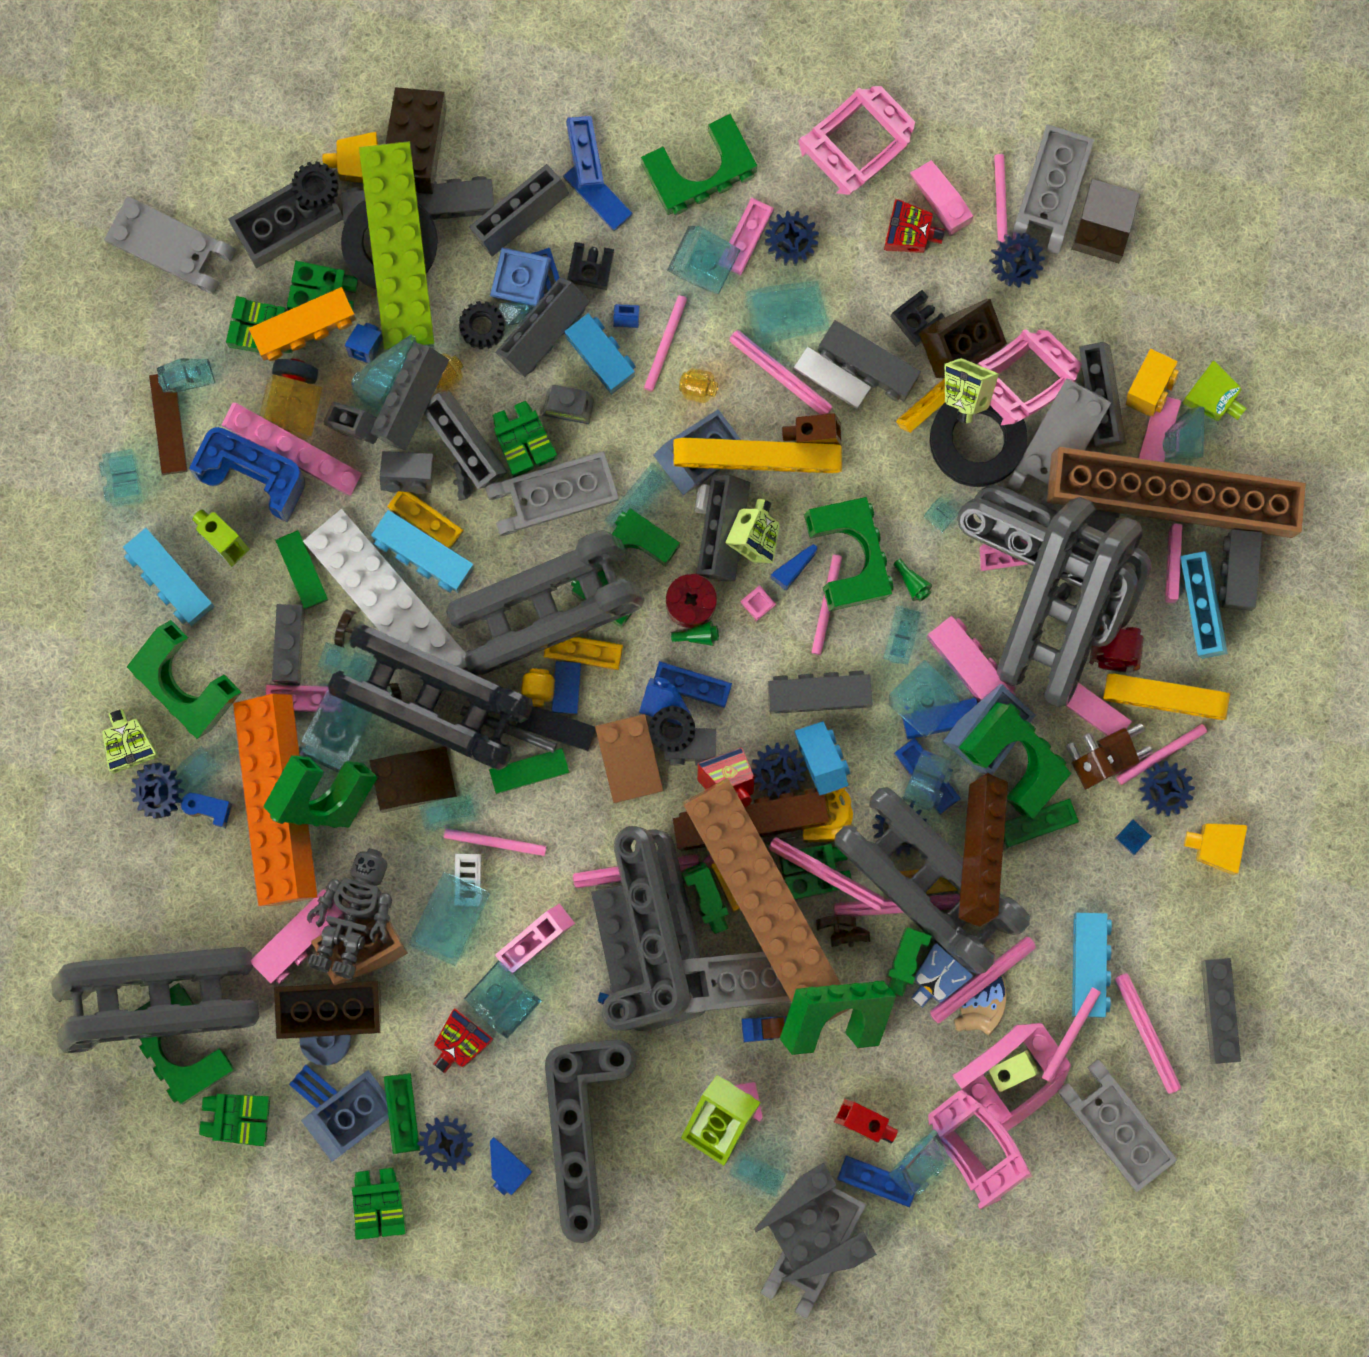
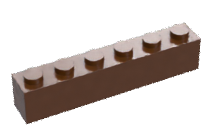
M989 773L969 784L958 917L978 927L996 918L999 913L1008 782Z
M813 788L805 790V794L795 796L794 793L781 794L779 799L769 800V797L755 799L754 804L745 807V810L760 837L832 825L827 794L819 796L817 789ZM687 811L681 812L679 817L673 818L677 849L682 852L706 847Z

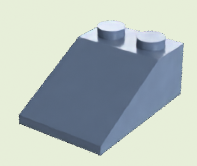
M717 409L667 441L653 456L681 494L685 495L721 469L673 466V440L677 438L741 439L720 410Z
M999 684L959 719L943 740L974 770L983 774L989 773L993 775L1017 742L1008 744L987 769L974 765L958 748L997 702L1006 705L1010 703L1021 712L1019 716L1029 723L1036 716L1002 684Z
M367 1070L301 1121L331 1162H333L389 1119L386 1093L370 1071ZM341 1096L345 1098L342 1102L338 1100ZM333 1102L338 1106L335 1110L329 1106ZM324 1109L331 1113L328 1118L323 1112Z

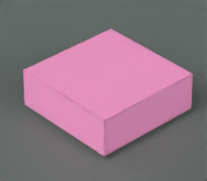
M760 585L740 601L756 621L776 606V603Z

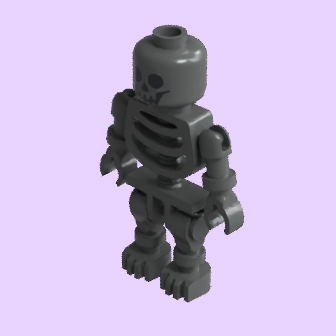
M369 848L367 852L357 853L350 870L354 880L344 878L342 882L338 879L330 880L326 886L325 894L317 900L319 904L308 913L307 920L309 923H312L313 917L320 915L316 925L321 927L325 919L329 924L322 931V946H319L317 950L319 955L311 954L308 961L309 966L313 969L328 973L332 961L328 959L333 954L331 949L342 940L346 947V953H342V962H334L332 971L340 977L353 979L356 968L352 964L356 963L357 958L355 956L365 944V937L361 936V934L369 936L370 933V938L374 943L376 934L381 932L383 934L381 941L384 944L386 943L388 937L386 923H389L390 920L388 911L392 905V897L388 893H382L377 887L382 883L388 866L387 861L382 858L380 851ZM347 891L353 895V898L346 895ZM333 899L339 910L345 914L346 918L344 920L328 915L327 918L325 917L327 909H331L333 906ZM343 899L350 904L349 908L342 906ZM372 917L376 921L371 932L367 926L355 923L356 919H370Z

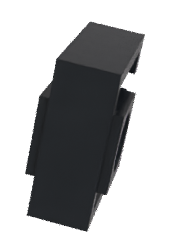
M575 242L567 280L573 284L607 290L614 249L604 247L602 263L597 264L599 253L597 247L589 249L586 262L582 261L585 244ZM586 269H593L596 275L591 279H587L582 273Z
M923 290L898 307L890 316L915 347L922 343L919 332L934 322L945 318L940 313L931 322L928 323L926 321L935 312L933 305H927L918 312L916 308L922 303L924 304L928 299ZM915 319L919 326L911 327L908 325L907 320Z

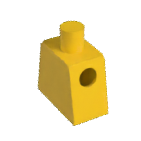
M376 132L337 140V153L322 154L323 164L328 165L329 169L337 168L340 181L363 183L359 147L378 145Z
M1204 824L1202 825L1201 834L1186 832L1184 846L1198 849L1196 861L1228 874L1236 875L1239 872L1247 825Z

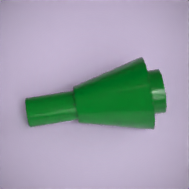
M901 558L894 562V567L903 576L902 579L912 601L925 600L931 594L932 584L913 570H910Z
M710 621L690 628L687 631L671 632L672 642L688 641L714 646L715 641H719L718 626H713V622Z

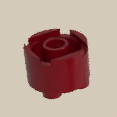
M686 574L678 577L667 590L666 610L671 620L679 626L693 628L707 623L711 620L716 610V591L706 578L698 574ZM687 597L697 598L696 605H686Z
M1100 625V629H1099V630H1102V631H1103L1104 628H1103L1102 625ZM1127 627L1126 630L1120 629L1115 639L1106 646L1097 647L1092 645L1089 663L1093 665L1094 662H1097L1098 668L1117 672H1126L1127 667H1133V671L1139 670L1144 642L1141 629L1136 627Z

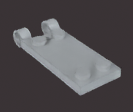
M1046 125L1011 238H1013L1014 232L1020 233V236L1026 233L1029 223L1052 230L1046 251L1055 254L1059 253L1093 146V138ZM1046 214L1047 219H1042L1040 215Z
M128 196L104 239L105 242L209 294H213L219 284L212 277L201 273L211 253L230 262L236 252V249L231 245L218 241ZM194 255H199L197 261L192 259Z
M1066 378L1006 487L1018 492L1027 474L1049 485L1051 454L1058 447L1085 450L1111 402ZM1042 467H1046L1048 469V472L1046 474H1043L1041 472ZM1047 490L1040 504L1052 509L1054 504L1047 503Z
M604 451L505 481L496 482L485 487L489 500L499 499L511 494L517 516L503 519L496 523L500 536L509 535L521 529L619 501ZM526 499L528 501L527 505H521V500Z
M764 952L682 960L685 975L700 972L703 997L690 999L686 1014L791 1002Z
M1097 1059L1087 1068L1102 1086L1083 1101L1068 1083L1058 1090V1094L1075 1113L1135 1192H1138L1175 1163L1177 1159L1111 1076L1106 1067ZM1097 1098H1100L1102 1100V1103L1099 1106L1095 1104V1100Z
M832 1188L814 1200L839 1244L849 1239L866 1204L836 1188ZM783 1251L760 1294L771 1300L782 1282V1278L794 1271ZM830 1273L788 1281L805 1291L795 1309V1313L807 1318Z

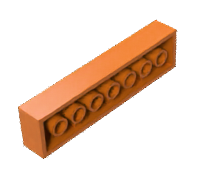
M269 694L235 702L233 707L258 906H278L318 898L309 825L277 823L270 818V813L263 807L291 755L300 756L292 695Z

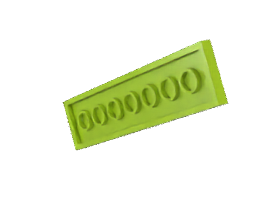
M410 141L359 147L384 349L411 347L414 342L422 345L434 344Z

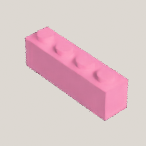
M951 615L927 635L928 641L978 702L985 698L999 684L1004 685L1012 694L1016 695L1014 693L1015 686L1000 680L997 674L998 665L992 658L987 659L981 652L983 647L975 638L970 639L965 632L967 631L966 626L959 618L955 620Z
M325 889L317 895L318 898H314L251 959V964L271 984L274 985L276 982L281 984L291 974L288 970L294 964L299 966L308 958L307 951L313 946L311 941L322 935L324 927L329 925L326 919L321 927L316 925L320 915L313 917L312 923H309L307 920L308 913L319 904L317 900L320 896L323 897L326 892ZM333 899V906L331 909H327L325 917L327 918L328 915L344 920L345 914L339 910Z

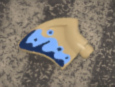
M1002 976L998 977L960 1007L962 1017L954 1019L957 1031L981 1030L989 1036L997 1028L1003 1017L1006 1004V990Z

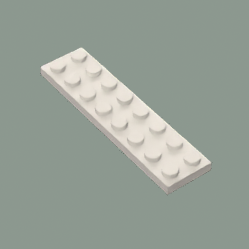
M342 509L303 540L309 550L380 632L463 670L467 668L465 651Z

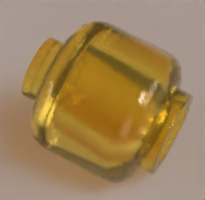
M443 353L442 355L448 358L449 362L436 389L441 388L446 391L463 378L461 369L464 366L456 355L451 357L447 353Z
M691 368L682 374L679 382V391L682 392L683 397L687 400L707 403L711 397L716 396L718 382H715L712 372Z

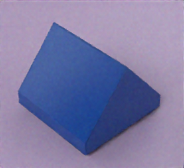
M614 305L613 327L638 328L640 306Z

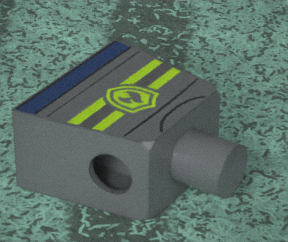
M551 385L547 390L542 416L589 424L594 399L585 390Z

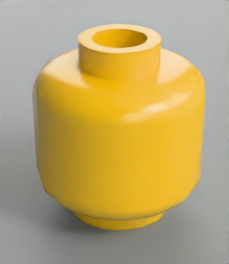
M533 668L523 675L521 694L532 699L534 707H544L545 702L553 700L555 678L550 675V671Z

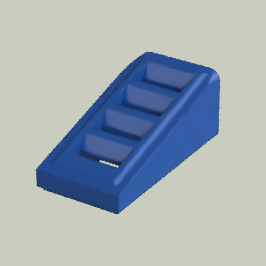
M813 544L775 570L770 578L784 590L788 589L816 555L817 546Z

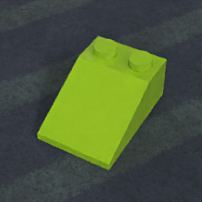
M716 1075L702 1094L681 1139L725 1166L761 1102L737 1088L728 1080Z

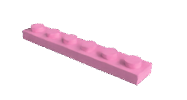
M232 403L222 423L223 427L241 437L292 460L299 469L346 495H352L362 474L238 403Z

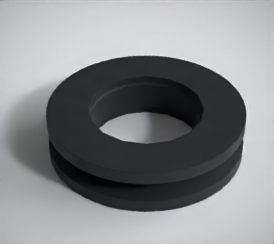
M363 200L352 210L344 224L341 236V250L345 263L351 273L365 285L377 289L374 264L366 253L363 242L365 231L369 227L366 201ZM418 203L427 274L436 257L438 236L432 217Z
M945 402L938 410L930 431L931 453L941 471L953 481L970 487H985L1007 478L1020 463L1026 449L1027 428L1024 419L1014 424L1001 425L1003 418L991 406L987 410L977 413L989 416L999 424L1003 432L1004 444L1001 452L995 458L987 462H973L960 455L954 446L953 430L959 422L957 420L959 409Z

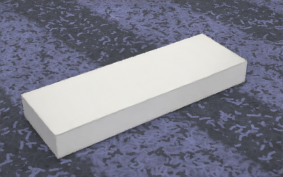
M809 347L806 348L794 366V370L858 409L871 389V386Z

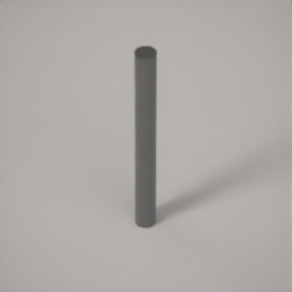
M463 706L460 715L465 717L469 707ZM488 715L484 725L496 729L500 720ZM507 724L504 731L508 735L554 753L557 747V743L511 724Z

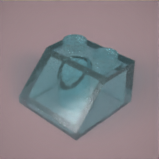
M688 226L667 271L690 284L719 294L741 249L701 226Z
M925 660L889 694V706L925 738L961 704V701L945 678Z
M499 960L464 998L494 1030L506 1039L542 1001Z

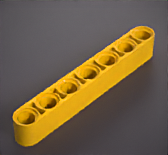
M677 438L673 440V466L840 473L842 472V446L817 443Z

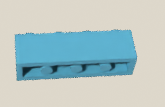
M387 510L371 535L375 540L374 545L384 552H387L388 549L397 554L395 558L406 566L409 563L418 567L417 573L427 579H430L432 576L439 581L438 586L449 593L452 590L458 593L474 569L473 563Z
M144 528L123 546V549L127 552L124 556L133 568L138 565L144 571L140 576L149 586L153 584L157 586L160 590L157 595L166 606L171 602L177 609L173 614L182 624L188 622L193 626L215 607L147 528Z
M1206 551L1180 556L1197 654L1202 659L1228 654L1211 557Z
M1107 913L1074 914L1072 1017H1076L1092 987L1099 990L1101 994L1088 1017L1104 1018L1106 1017V1012H1110L1111 1001L1110 997H1106V986L1110 987L1111 972L1107 971V961L1111 960V945H1107V935H1111L1112 922L1107 920Z

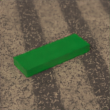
M299 530L276 539L275 541L304 609L307 610L328 601V597Z
M563 748L555 750L554 753L547 752L509 763L507 767L501 770L489 769L496 795L570 773Z
M1069 798L1042 808L1034 819L1019 816L1005 821L1004 843L1006 849L1079 823L1071 799Z
M411 1073L384 1076L393 1154L420 1151V1146L417 1145L419 1138Z

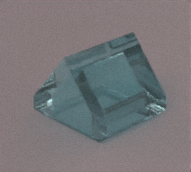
M516 302L499 304V310L507 325L520 324L534 308L531 305Z
M939 497L927 510L924 517L943 533L956 518L958 512Z

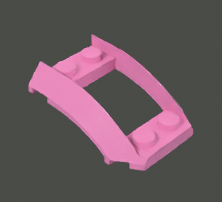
M873 86L870 89L863 90L859 87L841 106L815 126L807 135L802 136L798 142L802 157L807 154L839 187L837 193L850 195L878 173L910 143L915 121L882 86ZM864 106L895 140L867 165L858 170L828 137Z
M1025 329L1006 347L978 363L979 366L1000 374L1029 349H1032L1060 377L1058 381L1045 391L1025 403L998 378L990 406L1003 418L1001 425L1014 424L1034 414L1055 400L1066 378L1074 382L1077 380L1076 378L1082 363L1047 330H1038L1037 333H1030Z
M1042 1023L1015 1025L1009 1033L992 1047L971 1061L962 1070L952 1075L961 1089L984 1106L1007 1131L1022 1122L1062 1088L1071 1068L1070 1062L1065 1057L1052 1081L1048 1082L1012 1112H1009L983 1075L1015 1050L1022 1042H1024L1045 1072L1058 1049V1045Z
M958 1091L928 1114L929 1125L933 1126V1137L930 1138L931 1143H937L956 1164L970 1190H975L980 1200L978 1204L980 1209L1002 1200L1001 1197L1023 1180L1033 1177L1019 1148L1007 1130L984 1106L965 1091ZM974 1114L993 1133L1007 1158L989 1171H987L984 1165L954 1131Z

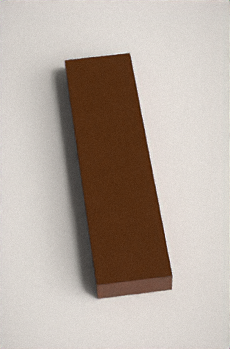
M175 372L149 375L162 475L188 472Z

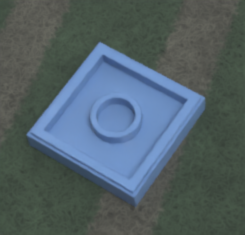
M502 247L490 296L535 307L542 299L551 258Z

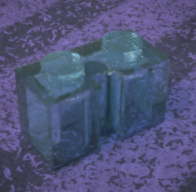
M129 449L102 454L103 462H99L101 476L107 478V486L103 487L105 501H109L113 508L143 503L135 452Z
M328 642L325 643L318 663L320 670L331 674L343 671V675L359 682L369 679L377 662L375 658L355 652L354 656L350 657L347 656L348 652L345 648Z
M923 749L902 799L928 811L932 809L933 805L938 807L943 793L940 792L942 782L948 783L953 769L949 768L952 761Z

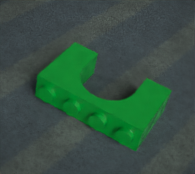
M731 113L708 124V132L720 154L721 165L718 171L707 180L691 181L683 178L674 168L664 146L641 157V165L667 215L672 213L679 215L688 209L687 206L695 202L702 204L710 199L709 195L717 191L719 194L724 193L733 187L732 184L740 180L744 183L755 177L754 173L757 172V164Z
M867 497L812 508L804 514L810 539L835 533H844L855 538L864 551L865 563L859 575L828 582L823 587L829 612L887 599L892 595L894 589L893 581L886 572L887 558L880 549V532L874 526L872 519L874 518V509L872 504L868 503Z
M631 508L627 513L623 511L614 523L617 527L612 535L622 540L625 549L634 548L641 550L665 567L680 547L679 541ZM604 570L598 572L602 586L608 585ZM572 581V594L581 601H585L586 598L579 581ZM632 613L612 622L622 628Z
M170 620L155 629L127 665V668L168 709L170 714L175 716L186 727L187 731L198 739L213 729L242 692L225 674L211 681L199 697L191 696L180 689L173 678L172 661L188 637Z
M997 702L958 748L974 765L987 769L1008 744L1020 741L1027 752V769L1021 780L1007 795V801L1020 815L1034 819L1072 773L1067 769L1066 761L1050 750L1051 745L1045 739L1036 735V728L1019 716L1021 712L1018 708L1010 703L1006 705Z
M291 755L263 807L270 813V818L280 824L285 822L296 825L310 824L316 827L322 825L332 828H350L378 777L364 763L345 761L331 787L323 795L310 801L324 771L310 757Z
M884 981L796 989L780 1040L791 1055L814 1053L825 1023L838 1012L853 1009L845 1031L846 1035L857 1048L879 1046L896 995Z
M177 983L169 988L171 1005H195L181 983ZM150 1001L135 1011L146 1010L148 1007H151ZM162 1036L140 1039L142 1042L139 1046L140 1050L147 1059L152 1058L156 1065L153 1067V1070L160 1081L165 1079L170 1087L166 1091L174 1103L177 1101L182 1105L236 1071L223 1049L219 1048L191 1066L181 1067L170 1062L164 1055L161 1046Z

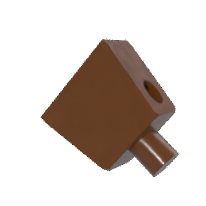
M835 413L796 417V426L782 427L783 441L842 446L841 422ZM813 430L810 434L806 435L807 431Z

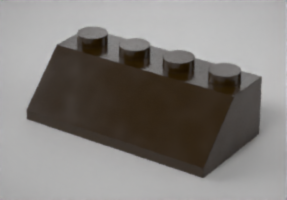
M379 981L340 983L338 985L317 984L274 987L276 1039L381 1033V990Z

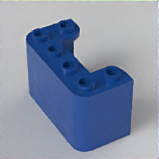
M215 427L210 429L206 433L189 467L196 480L209 486H218L225 480L230 468L266 484L264 491L271 497L269 510L272 515L288 523L305 488V479L297 464L224 428Z

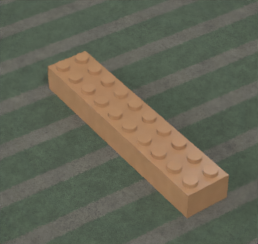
M1058 447L1051 454L1047 503L1066 505L1071 499L1082 497L1091 501L1096 510L1225 529L1262 532V534L1293 538L1302 532L1306 483Z
M726 778L682 802L791 1003L796 989L841 985L730 780ZM850 1009L838 1012L837 1014L832 1016L828 1021L832 1020L833 1018L841 1015L842 1013Z

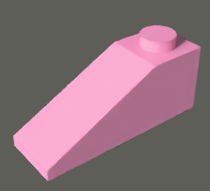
M932 160L910 173L949 236L971 224L973 219L971 211L960 194Z
M559 903L541 915L496 953L495 956L508 973L512 975L558 939L575 923Z

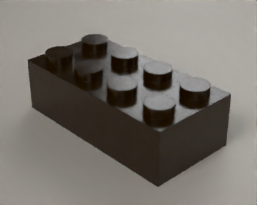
M395 87L385 144L410 141L416 192L433 194L447 110L445 92Z

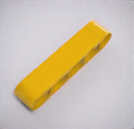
M1107 674L1103 700L1108 702L1217 720L1227 719L1230 694L1222 691L1119 674Z

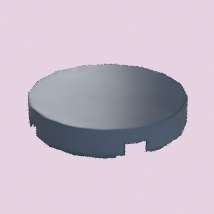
M351 1035L299 1038L300 1048L309 1061L317 1065L329 1066L338 1063L346 1056L350 1048Z

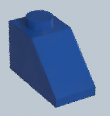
M365 323L364 326L357 324L345 343L348 356L373 365L383 339L382 333L375 325Z
M661 677L649 679L639 713L653 717L656 712L664 707L676 706L683 708L691 715L675 685L669 684L670 682L667 679ZM676 719L667 720V722L682 726Z
M493 1137L490 1140L492 1179L496 1181L493 1186L504 1196L507 1192L513 1195L533 1171Z

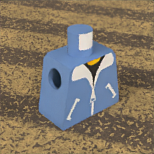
M935 943L914 976V982L920 988L913 994L911 999L922 1008L931 997L941 1003L971 979L973 975Z

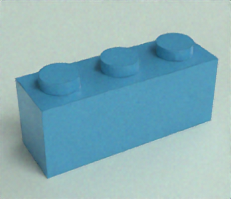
M588 313L564 331L565 337L612 395L635 377L633 369L636 366L627 355L625 357L621 355L618 351L620 346L612 336L608 338L602 331L605 327L597 317L592 318Z
M824 721L795 730L799 750L819 796L849 786L847 775H850L847 761H841L844 758L839 744L834 746L837 742L833 730H827Z

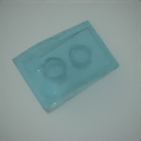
M818 281L769 286L745 292V302L755 343L758 346L829 330L830 328Z
M409 335L364 366L361 373L357 371L351 382L352 390L357 400L381 411L414 342L417 343L415 336Z
M327 690L300 743L299 754L304 757H310L314 762L339 773L345 761H351L373 714L329 694Z
M444 871L408 945L456 966L461 960L491 893Z
M932 1130L923 1136L888 1173L889 1178L908 1196H912L915 1192L920 1195L929 1185L926 1180L932 1174L938 1176L947 1166L944 1161L948 1158L939 1134Z

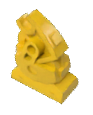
M847 787L826 793L832 825L803 829V843L834 842L835 835L843 826L851 825L853 810L851 798L845 791ZM840 796L844 799L845 805L841 804Z

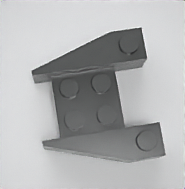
M824 1163L801 1175L754 1228L755 1233L769 1226L793 1268V1272L782 1278L783 1282L855 1268L877 1255L864 1232H860L839 1244L814 1200L837 1186Z

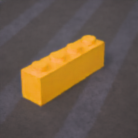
M342 287L250 327L249 330L263 361L267 359L273 361L282 357V353L289 349H292V351L299 350L306 346L305 342L314 338L315 340H321L327 337L329 332L334 329L343 330L353 324L352 321H355L356 318Z

